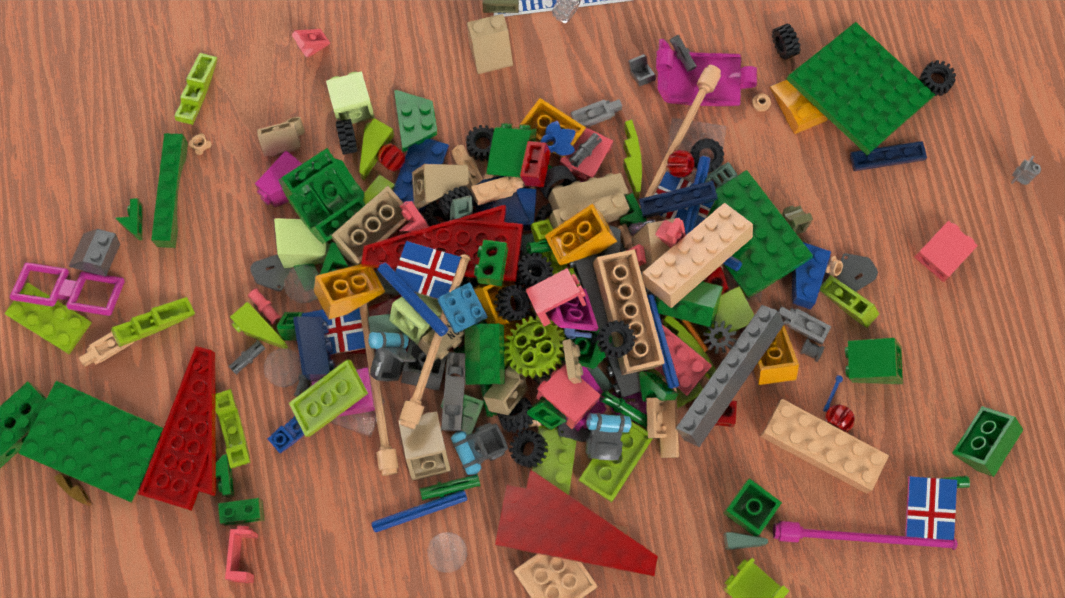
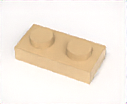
M571 339L564 340L563 347L568 379L573 384L581 383L583 369L578 362V357L580 356L579 347Z

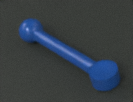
M841 375L835 378V385L823 409L825 412L830 407L839 383L843 381Z

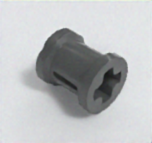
M806 339L799 354H805L814 358L815 362H818L825 347H820L811 343L810 339Z

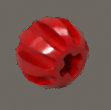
M387 144L379 150L377 159L381 165L394 172L404 165L405 154L395 145Z
M677 150L671 153L667 161V168L670 174L677 178L689 176L694 169L692 154L685 150Z
M837 404L827 411L825 422L847 433L854 426L855 415L848 407Z

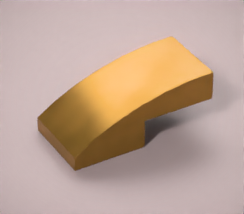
M59 473L54 476L58 485L70 497L87 506L93 505L84 488L78 485L73 487L67 475Z

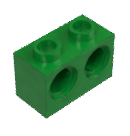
M483 240L482 246L478 248L479 265L476 264L474 276H477L478 283L502 286L508 255L507 243ZM490 251L497 252L495 256H488ZM488 269L494 270L491 275L484 274Z
M259 498L218 503L219 521L223 526L265 521L263 501Z

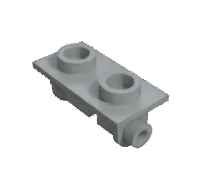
M1032 156L1028 161L1025 159L1020 167L1018 166L1012 174L1014 179L1011 184L1018 181L1023 185H1027L1041 172L1040 165L1032 161L1035 156Z

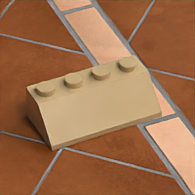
M389 186L383 189L331 235L340 252L353 266L362 261L365 245L385 240L407 221L401 213L402 209L399 207L403 202Z

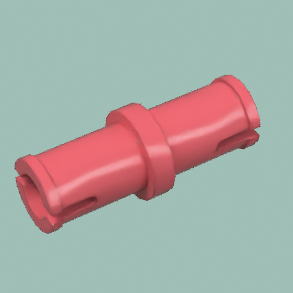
M258 288L248 294V297L258 307V312L263 313L271 325L280 321L281 316L271 306L272 303L264 298Z

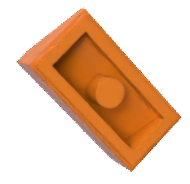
M682 320L681 325L694 337L706 354L711 351L708 349L711 343H704L707 337L703 335L704 333L696 323Z

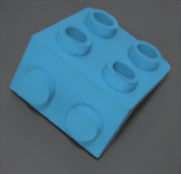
M470 283L438 298V303L455 333L488 318Z

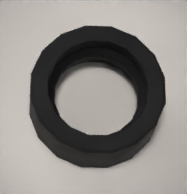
M554 166L547 170L544 187H539L547 200H549L548 196L553 189L550 187L556 181L564 179L560 184L563 187L576 182V178L566 166Z

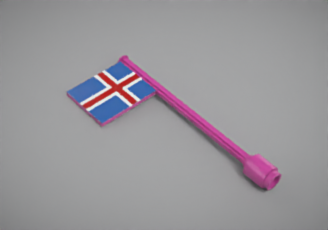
M908 476L905 536L803 529V527H800L799 522L779 521L773 524V539L798 543L799 539L809 537L942 547L955 550L958 546L957 540L954 538L957 480Z

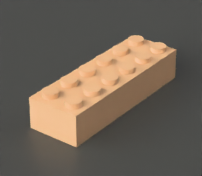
M722 204L642 272L644 286L672 308L753 237V224L727 204Z
M635 249L597 257L593 262L607 320L608 322H613L614 320H618V322L624 321L625 325L628 323L630 325L629 329H633L634 332L632 334L635 335L633 349L625 356L618 358L621 374L626 375L660 367L665 362ZM612 332L614 346H621L623 343L622 335L618 332Z
M784 399L777 403L760 436L866 494L873 490L889 455Z

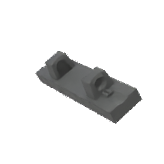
M449 352L447 354L441 431L458 432L462 428L465 353ZM456 373V374H459L460 377H459V376H451V374Z

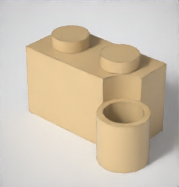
M293 117L284 123L257 129L264 157L268 155L270 157L276 156L284 151L292 152L301 147L298 136L304 134L305 130L300 117Z
M509 365L506 369L505 384H493L484 395L489 411L509 415L528 390L525 381L527 377H524L522 373L518 374Z

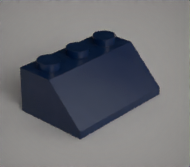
M497 176L489 179H484L480 181L478 184L507 176ZM517 192L513 193L510 197L479 206L475 203L477 212L506 205L505 222L524 225L529 221Z
M293 317L302 375L311 382L320 380L336 368L334 359L331 360L330 356L333 348L331 341H328L327 333L330 332L328 322H325L321 317Z

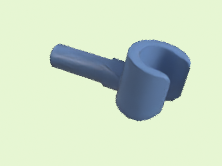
M564 328V334L569 339L576 337L592 338V333L575 332V329Z

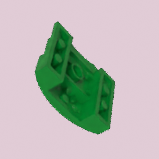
M328 148L278 180L297 215L322 244L332 239L331 235L366 205L363 201L364 191L354 180L344 162L335 159Z

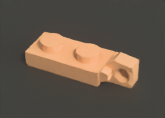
M457 145L452 150V155L457 165H468L470 181L466 187L470 190L471 186L478 184L483 178L473 157L468 156L463 145Z
M507 176L471 186L470 191L479 206L512 196L513 193L517 192V189L523 188L524 182L520 177L511 178Z
M111 332L90 344V347L86 349L88 353L82 355L79 359L85 367L93 362L96 365L135 342L119 347Z

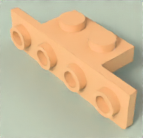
M647 398L648 438H660L661 458L679 457L678 431L676 429L678 426L677 398L676 400L661 401L658 398Z

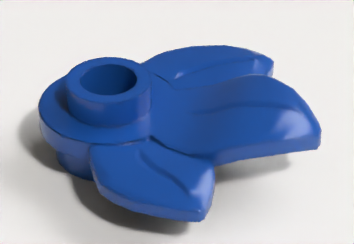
M558 121L552 122L547 126L546 135L542 137L541 142L553 143L552 146H548L550 152H555L561 156L570 155L575 151L574 147L570 144L575 137V130L561 129Z

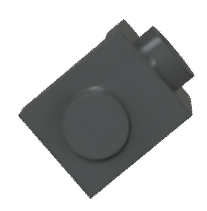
M645 54L628 61L630 74L639 87L656 80L655 73L649 67Z

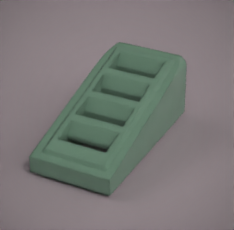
M727 162L707 175L706 182L713 179L717 184L716 190L734 177H737L738 174L731 164ZM718 175H720V177L723 179V183L717 177Z
M725 532L723 534L725 549L727 550L760 547L768 543V539L732 532Z

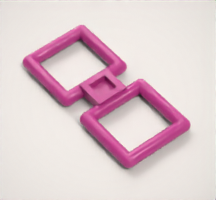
M27 262L24 264L14 285L10 299L51 307L56 304L57 299L68 300L66 307L69 310L110 316L125 280L122 277L109 275L105 277L84 271L80 273L77 281L67 280L69 270L66 268ZM30 271L59 275L49 298L20 294ZM86 280L115 284L106 308L76 303Z

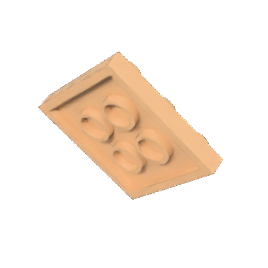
M541 554L535 555L513 571L531 598H583L598 587L581 562Z

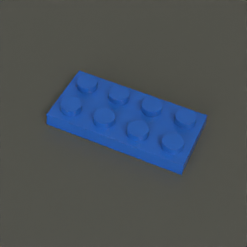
M426 139L423 143L419 145L414 144L408 148L405 163L401 167L393 192L403 203L412 201L414 204L412 172L424 164H443L449 150L448 144ZM428 205L417 210L424 213Z

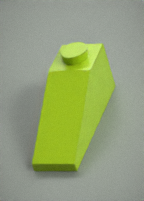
M375 118L371 123H367L364 128L359 170L363 180L366 179L377 163L379 150L384 145L389 144L394 137L393 129Z
M832 275L820 287L819 291L866 328L879 315L873 303Z
M248 302L230 316L233 320L231 325L238 333L242 331L246 336L285 350L288 348L283 339Z

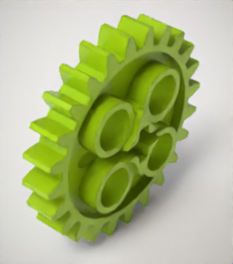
M538 315L536 320L530 316L528 322L523 318V324L516 323L518 329H511L510 331L513 335L506 337L510 341L504 344L508 348V350L504 351L509 356L506 360L511 363L510 367L512 369H515L518 374L522 373L524 377L529 375L534 379L537 373L542 378L544 371L550 375L549 369L556 370L555 364H562L559 358L565 357V354L562 352L564 350L563 341L567 340L563 337L565 336L564 331L552 320H550V324L544 327ZM544 331L543 335L538 337L539 333ZM527 340L526 343L521 346V343ZM551 347V350L545 353L546 349ZM534 356L533 360L528 362V359Z

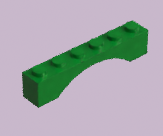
M164 133L151 238L156 247L176 248L178 234V190L188 148V142L183 134Z

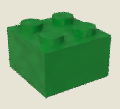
M749 478L723 514L751 535L757 537L761 534L782 502Z

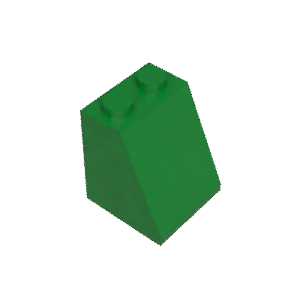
M501 123V126L495 127L486 174L520 177L527 142H536V129L530 128L531 125L520 124L519 127H512V123Z
M896 338L848 341V347H845L848 366H846L845 371L846 377H849L852 383L903 384L902 346Z

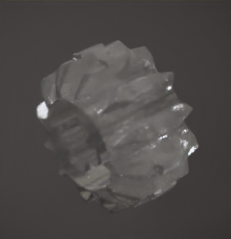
M557 0L552 10L553 16L560 22H569L579 8L580 0Z

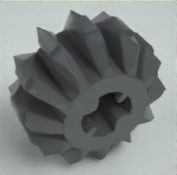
M714 321L715 329L707 326L711 333L704 332L703 334L704 336H710V339L704 340V343H712L708 347L709 350L716 346V354L719 353V347L722 348L723 353H726V345L729 349L733 347L729 344V341L735 343L737 341L734 338H730V336L736 334V331L729 333L728 331L732 328L731 324L724 329L725 321L721 322V327L718 326L717 321ZM718 332H723L722 335L725 336V341L721 340L722 343H718V339L715 338V334L719 335Z

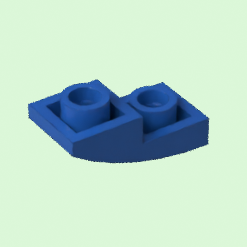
M294 416L284 426L281 425L267 439L281 454L302 438L304 433Z

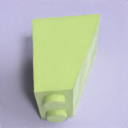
M362 71L351 72L342 77L335 76L326 81L337 121L351 119L352 124L375 118Z
M274 219L277 254L284 268H292L296 265L324 263L331 244H328V242L322 244L301 219Z
M416 293L440 318L443 310L438 303V299ZM400 297L392 304L389 320L418 345L420 340L432 330V327L403 297Z

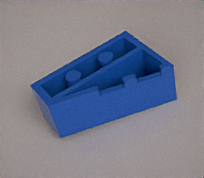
M804 243L812 253L813 258L792 271V304L811 310L816 303L831 251Z

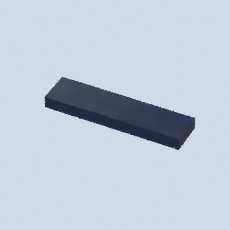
M923 141L875 148L869 155H866L862 150L850 153L853 171L924 161L927 159Z
M709 181L641 198L639 203L644 219L717 201L718 197L714 182Z

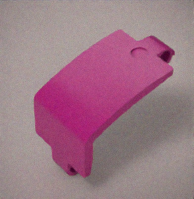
M659 39V50L656 51L658 91L666 103L692 105L699 92L697 82L704 68H707L708 65L718 67L721 70V77L714 91L705 95L700 106H739L741 104V89L757 86V67L745 66L741 68L740 54L690 52L697 67L687 72L681 60L677 58L676 51L671 50L665 39Z

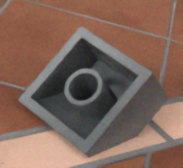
M100 229L84 233L69 267L106 277L120 246L116 233Z
M410 340L407 353L416 358V361L404 363L401 383L417 386L427 355L414 341ZM447 355L442 360L438 358L434 361L425 388L440 390Z

